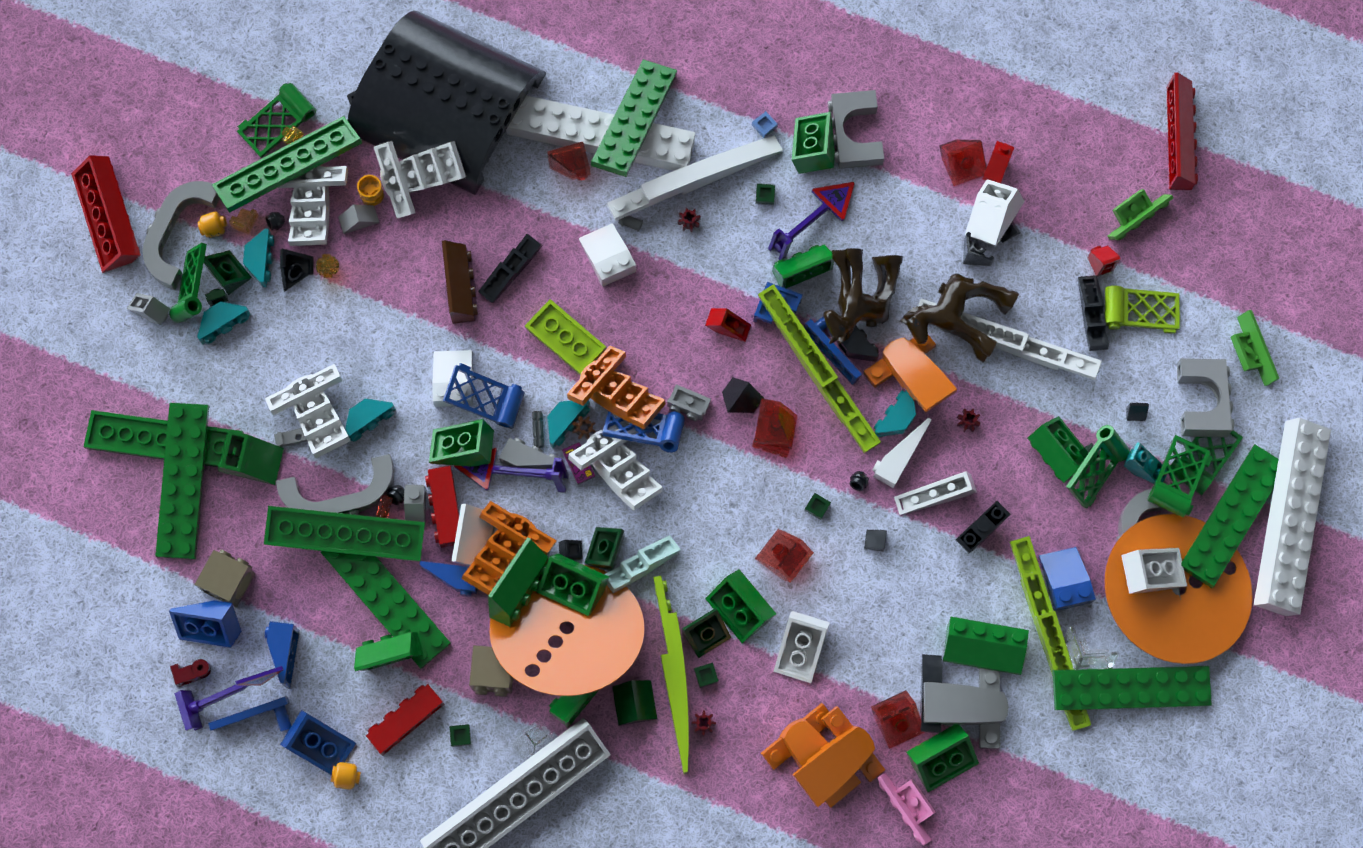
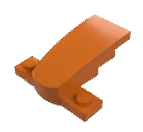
M929 335L925 344H918L914 338L911 340L899 338L890 342L883 350L882 359L863 371V374L874 388L894 375L902 389H906L911 398L918 402L925 413L957 392V388L948 377L925 355L936 347L935 342Z
M609 346L597 360L584 368L579 381L567 393V399L584 406L591 398L616 416L645 429L665 406V399L650 394L648 387L632 382L631 376L614 371L626 358V352Z
M490 501L481 512L479 518L498 530L487 540L486 545L474 558L473 563L463 574L462 579L489 595L527 537L532 539L546 555L549 554L557 540L538 530L527 518L519 514L510 513Z
M819 704L804 718L788 724L779 738L760 753L773 770L790 756L793 757L798 767L801 768L807 763L808 759L821 750L820 748L828 743L819 733L827 727L821 719L829 712L824 704ZM854 774L838 791L825 801L830 808L857 787L861 781Z
M838 706L821 718L835 739L821 747L818 753L808 759L805 765L792 774L816 807H819L829 799L858 770L861 771L869 782L885 771V768L873 754L875 746L871 736L864 729L852 726Z

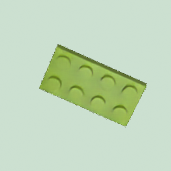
M551 299L525 325V328L580 376L584 368L597 360L607 349L602 342Z

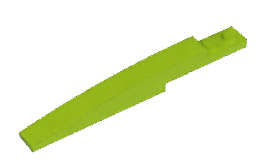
M773 284L758 294L760 300L828 405L841 423L846 426L864 454L880 444L881 441L838 380V376Z
M1030 536L1010 541L1020 573V582L1051 673L1052 670H1074L1056 612L1053 611ZM1087 709L1064 710L1072 731L1091 725Z
M656 576L653 579L668 654L661 655V662L683 774H688V699L682 641L677 612L668 613L672 609L670 599L666 600L665 592H668L666 580L662 581L661 576Z

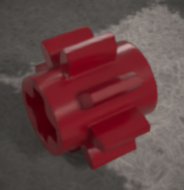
M686 208L684 213L679 212L681 219L678 220V225H683V231L690 229L693 232L694 227L699 228L697 221L701 220V216H696V209L691 211Z
M963 409V415L958 414L957 419L961 420L957 427L962 426L964 428L963 432L967 429L974 432V426H980V422L977 421L980 414L976 415L974 409L971 411ZM966 417L972 419V422L965 421Z
M703 710L700 716L695 714L697 721L691 722V725H696L697 727L694 732L701 731L702 736L705 735L706 731L713 733V730L710 728L716 725V722H711L713 714L707 716L705 715V710ZM702 719L703 721H705L707 719L708 727H700L699 720Z

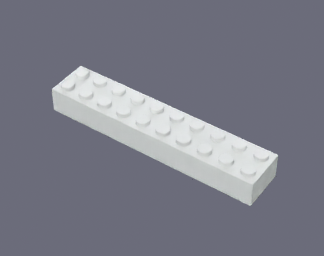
M526 95L506 131L507 135L595 154L614 114ZM653 123L634 162L672 171L688 166L695 142V132Z
M1302 418L1285 421L1254 599V606L1284 616L1299 615L1301 613L1331 429Z
M582 718L420 841L424 848H489L611 754L589 723Z

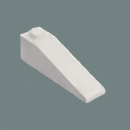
M927 418L885 455L881 462L877 461L872 470L875 472L873 477L894 488L932 419Z
M966 471L895 496L894 499L899 514L903 515L977 493L971 474Z

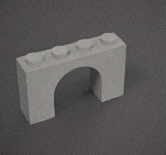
M876 90L831 94V99L827 102L828 112H832L834 146H836L837 151L835 152L834 162L838 163L839 169L883 165L884 152L882 141L857 143L849 139L843 130L844 123L853 116L876 114L878 108Z
M1180 358L1177 364V383L1205 385L1213 391L1217 399V407L1211 411H1184L1180 418L1181 436L1228 437L1231 431L1234 430V419H1231L1233 403L1229 398L1231 384H1228L1230 368L1227 366L1226 359Z

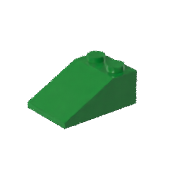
M831 112L795 118L791 160L798 174L834 168L835 148Z
M484 419L433 429L429 463L472 467L489 464L491 462L494 430Z

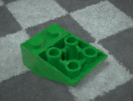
M229 430L226 435L218 472L275 485L284 448L248 434Z

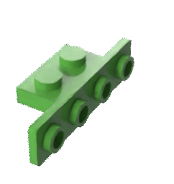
M1140 189L1112 210L1121 226L1107 235V237L1117 241L1126 237L1127 232L1138 228L1142 221L1152 218L1158 209L1167 207L1170 204L1169 201L1174 197L1164 194L1154 202H1151L1145 190Z
M1248 310L1237 317L1243 333L1234 334L1230 338L1244 372L1258 369L1264 386H1268L1279 380V375L1253 311Z

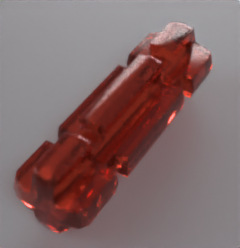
M755 437L752 443L754 448H762L763 451L775 455L780 454L779 456L784 458L788 457L790 451L789 447H781L780 444L768 440L763 441L759 437Z
M382 495L380 500L382 504L378 507L376 517H388L390 511L388 507L392 504V497Z

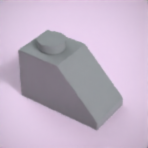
M139 293L135 294L127 307L129 311L159 325L167 319L170 310L169 307L155 297Z
M405 485V520L425 522L426 488L424 485Z

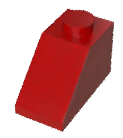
M999 141L996 142L982 178L983 180H991L1001 184L1014 150L1013 146Z
M1108 245L1094 247L1087 257L1097 277L1114 271L1121 259Z
M711 308L705 326L716 333L746 342L751 324L727 308Z

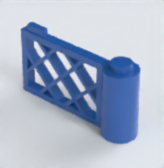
M459 363V366L455 365L443 402L491 420L499 426L513 429L525 394L522 387L516 384L507 386L470 371L471 367ZM458 371L465 374L467 382L459 384L456 378ZM476 379L481 380L485 388L476 391L472 381ZM469 383L473 394L465 397L461 386ZM493 386L502 389L500 396L495 399L490 391V388ZM457 389L462 399L458 401L450 399L451 391ZM486 390L490 401L482 404L478 393ZM475 396L479 406L475 408L470 407L466 399ZM491 402L495 409L493 416L487 414L484 408L485 405Z
M608 411L602 436L660 446L663 451L673 453L678 450L685 417L676 411L669 412L667 415L658 413L654 419L661 420V423L653 425L650 422L649 428L642 431L640 427L632 423L623 427L620 422L624 421V419L620 417L616 419ZM616 425L619 430L610 431L608 428ZM634 428L638 433L632 435L627 431ZM654 432L657 439L649 438L647 434Z

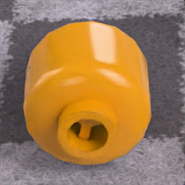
M215 211L200 217L198 228L202 236L205 235L207 238H213L225 233L227 220L224 215L221 216Z
M339 762L336 766H333L331 782H333L336 788L352 790L355 783L359 784L361 772L357 771L356 764Z

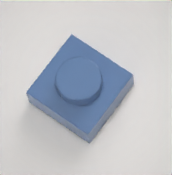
M766 111L752 122V126L763 138L778 127V124Z

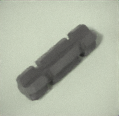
M533 411V438H535L533 439V445L543 448L544 433L543 421H541L543 420L542 411Z

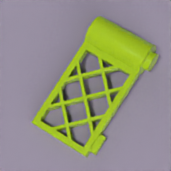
M1108 286L1105 288L1106 326L1111 330L1120 329L1121 326L1163 329L1164 333L1175 334L1176 330L1180 329L1179 293ZM1128 294L1135 295L1140 301L1133 306L1128 300ZM1147 296H1153L1157 301L1153 307L1145 300ZM1166 297L1174 298V306L1171 309L1163 302ZM1139 303H1142L1149 310L1144 315L1135 308ZM1158 304L1167 311L1162 317L1154 310ZM1133 311L1140 319L1136 322L1128 321V313ZM1149 312L1158 319L1155 323H1149L1145 318ZM1169 313L1175 319V325L1167 324L1163 318Z

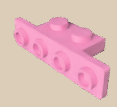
M886 773L879 776L877 779L879 780L880 788L890 796L891 804L900 811L904 823L911 827L915 839L922 843L923 846L931 841V838L920 823L936 813L913 779L897 789Z

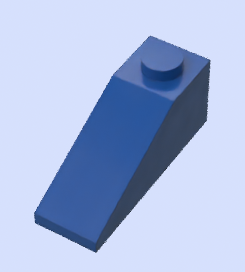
M420 561V566L423 570L455 591L460 592L461 596L471 597L472 594H477V588L462 579L463 574L469 567Z

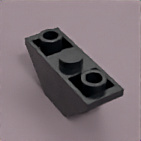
M857 326L848 340H845L843 343H839L837 340V344L848 358L872 362L878 360V348L873 343L870 344L865 331Z
M996 501L956 541L970 554L1011 514Z

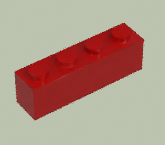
M451 465L428 469V476H425L427 487L431 489V494L428 495L429 504L434 507V513H431L433 525L436 524L437 531L434 532L435 542L439 543L441 548L454 546L460 515Z
M429 684L426 686L421 685L415 690L413 697L410 699L406 698L399 704L400 707L395 712H388L383 717V722L379 725L376 723L368 729L369 733L366 737L382 756L445 705Z

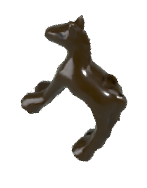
M847 248L845 250H832V258L841 274V289L838 300L841 316L834 310L825 311L823 314L828 332L832 336L829 344L837 340L839 343L848 340L859 321L866 322V327H877V323L883 324L888 321L890 301L895 294L903 256L887 255L872 257L873 265L877 272L878 285L876 292L871 296L863 294L862 291L863 249ZM850 266H851V268H852V284H851V270H850Z
M953 274L946 284H941L938 290L941 296L937 305L913 307L900 320L901 323L907 325L918 344L926 343L928 340V325H935L942 331L958 336L972 346L976 358L984 363L986 358L992 354L997 341L969 326L961 319L965 300L974 297L987 298L995 302L1000 312L1006 315L1015 304L1019 293L1009 291L1005 287L991 285L984 281L974 283L973 278Z

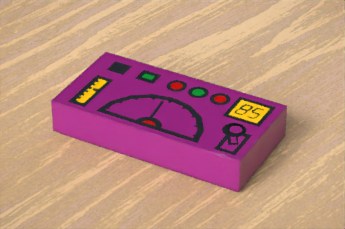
M580 442L562 449L578 485L595 477L590 465L580 470L568 459L569 453L581 447Z

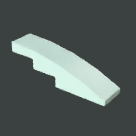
M670 535L638 550L637 555L621 562L620 567L605 573V575L609 576L607 586L612 593H615L652 572L678 554L681 549Z

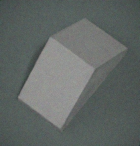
M352 205L338 217L344 234L379 223L375 207L372 205Z

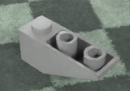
M509 438L499 460L501 463L511 467L552 469L554 458L559 457L553 454L548 456L542 453L543 451L536 446L531 448L525 445V442L519 438Z

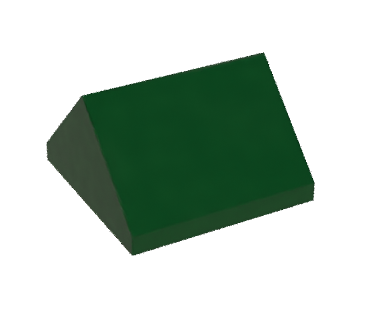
M230 250L208 255L204 258L205 267L228 295L252 278Z
M596 527L584 563L608 571L614 570L625 537L624 530Z
M716 608L682 628V634L698 658L731 638Z
M631 680L612 687L618 726L657 720L651 680Z

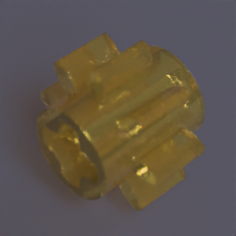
M294 125L291 129L286 126L282 131L284 136L282 141L288 145L302 138L304 133Z
M322 254V258H318L316 261V271L320 273L319 275H324V278H332L333 274H337L339 262L335 259L336 257H331V254Z

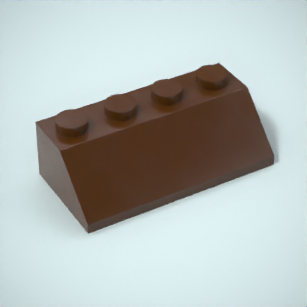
M444 240L442 241L449 314L452 323L475 321V315H478L477 304H473L476 290L475 286H471V280L474 279L473 268L469 269V262H472L471 251H467L466 244Z

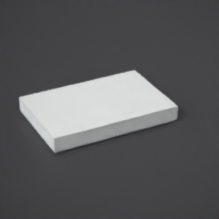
M461 504L452 555L453 562L470 567L474 558L492 536L493 526L479 518L483 509L468 504Z

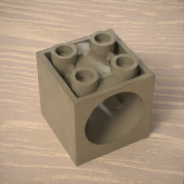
M213 550L195 586L218 600L233 603V606L237 608L255 573L252 571V566L241 558L235 560L230 553L224 550H220V552Z
M473 645L469 686L478 695H487V692H494L495 696L506 697L507 693L512 694L513 677L500 665L492 647Z

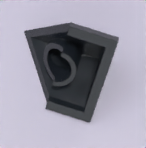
M967 232L964 238L963 264L990 266L994 261V257H986L983 254L986 249L979 245L977 239L972 242L970 240L971 233Z
M283 248L280 249V270L284 292L308 275H313V256Z
M732 377L722 391L727 413H754L764 399L749 382Z

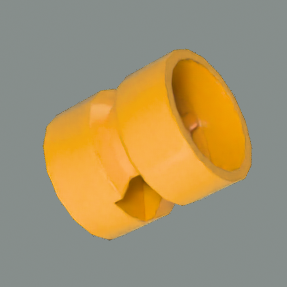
M369 174L359 179L357 189L363 203L372 206L380 204L384 199V190L378 177Z

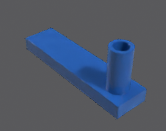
M824 316L815 323L812 319L807 321L804 328L816 346L844 377L854 385L862 374L834 343L829 344L830 339L823 332L827 328Z
M285 696L210 722L208 725L210 731L274 710L280 731L282 732L290 729L292 726L285 705L290 703L288 697Z

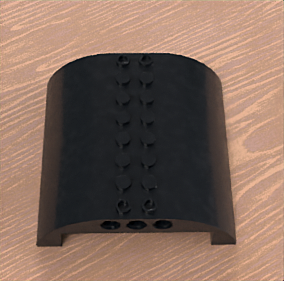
M411 11L395 24L368 66L354 94L347 121L360 139L374 146L392 141L397 157L402 160L431 148L455 141L466 177L449 183L476 195L484 181L482 170L530 88L533 86L538 89L546 72L419 11Z

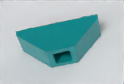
M265 228L244 246L243 256L245 268L265 288H267V282L271 281V271L268 270L269 264L273 262V254L270 253L271 246H274L275 242L274 235L271 234L268 228Z
M219 302L204 311L197 338L202 345L205 343L210 344L221 333L226 334L230 332L234 325L246 322L251 313L246 306Z
M901 390L896 397L897 403L894 406L891 404L884 413L887 415L884 420L879 419L873 427L877 437L903 434L915 419L914 400L907 391Z
M365 398L350 408L345 428L350 442L359 440L365 431L375 429L378 426V422L382 419L387 420L391 418L396 410L393 403Z
M571 400L560 401L548 414L549 441L553 449L556 445H562L568 431L572 432L575 429L572 423L577 422L579 416L584 418L589 413V400L584 406Z
M1137 442L1131 448L1124 467L1133 475L1155 484L1162 463L1141 443ZM1167 475L1162 477L1161 482L1164 481Z

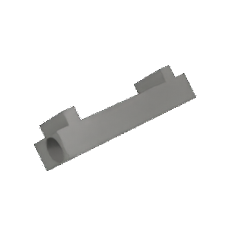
M302 428L274 434L276 445L279 447L307 441ZM298 435L302 436L300 440H296Z

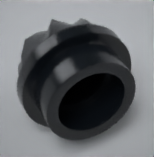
M271 212L265 217L270 230H279L285 222L284 216L279 212Z
M861 471L852 474L850 486L857 491H863L869 484L867 474Z
M400 485L390 487L386 495L388 501L394 505L403 503L404 488Z

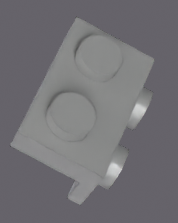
M676 384L671 397L668 398L667 407L672 412L676 411L686 414L693 421H702L711 399Z

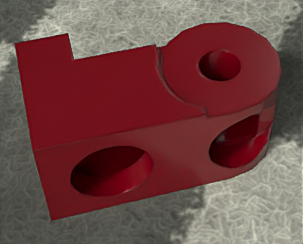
M197 659L192 665L182 668L179 664L170 666L175 685L178 687L206 678L211 673V666L204 659Z

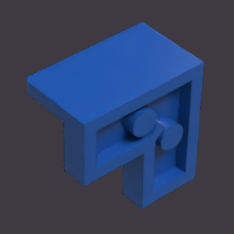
M767 282L764 290L773 284ZM775 285L791 310L796 314L803 294ZM760 300L753 322L757 323L759 319L772 324L773 319Z

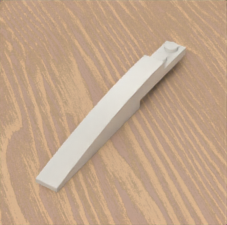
M775 135L714 155L641 184L640 189L608 202L607 206L614 220L617 221L679 193L685 195L783 152Z
M920 299L918 306H935L937 304L924 299ZM964 312L961 316V319L966 324L997 341L995 346L997 349L1055 370L1062 369L1093 380L1096 379L1101 360L1031 338L1027 333Z

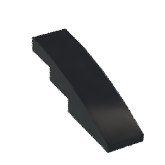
M526 234L518 246L511 250L505 260L498 264L478 292L491 303H494L530 263L543 245L531 235Z
M1097 275L1078 277L1084 328L1089 351L1108 350L1109 343L1103 313L1104 304Z
M922 654L920 732L941 733L940 723H924V682L942 683V655Z

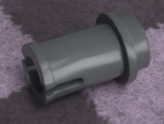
M626 216L619 219L618 223L622 227L627 226L639 232L643 220Z

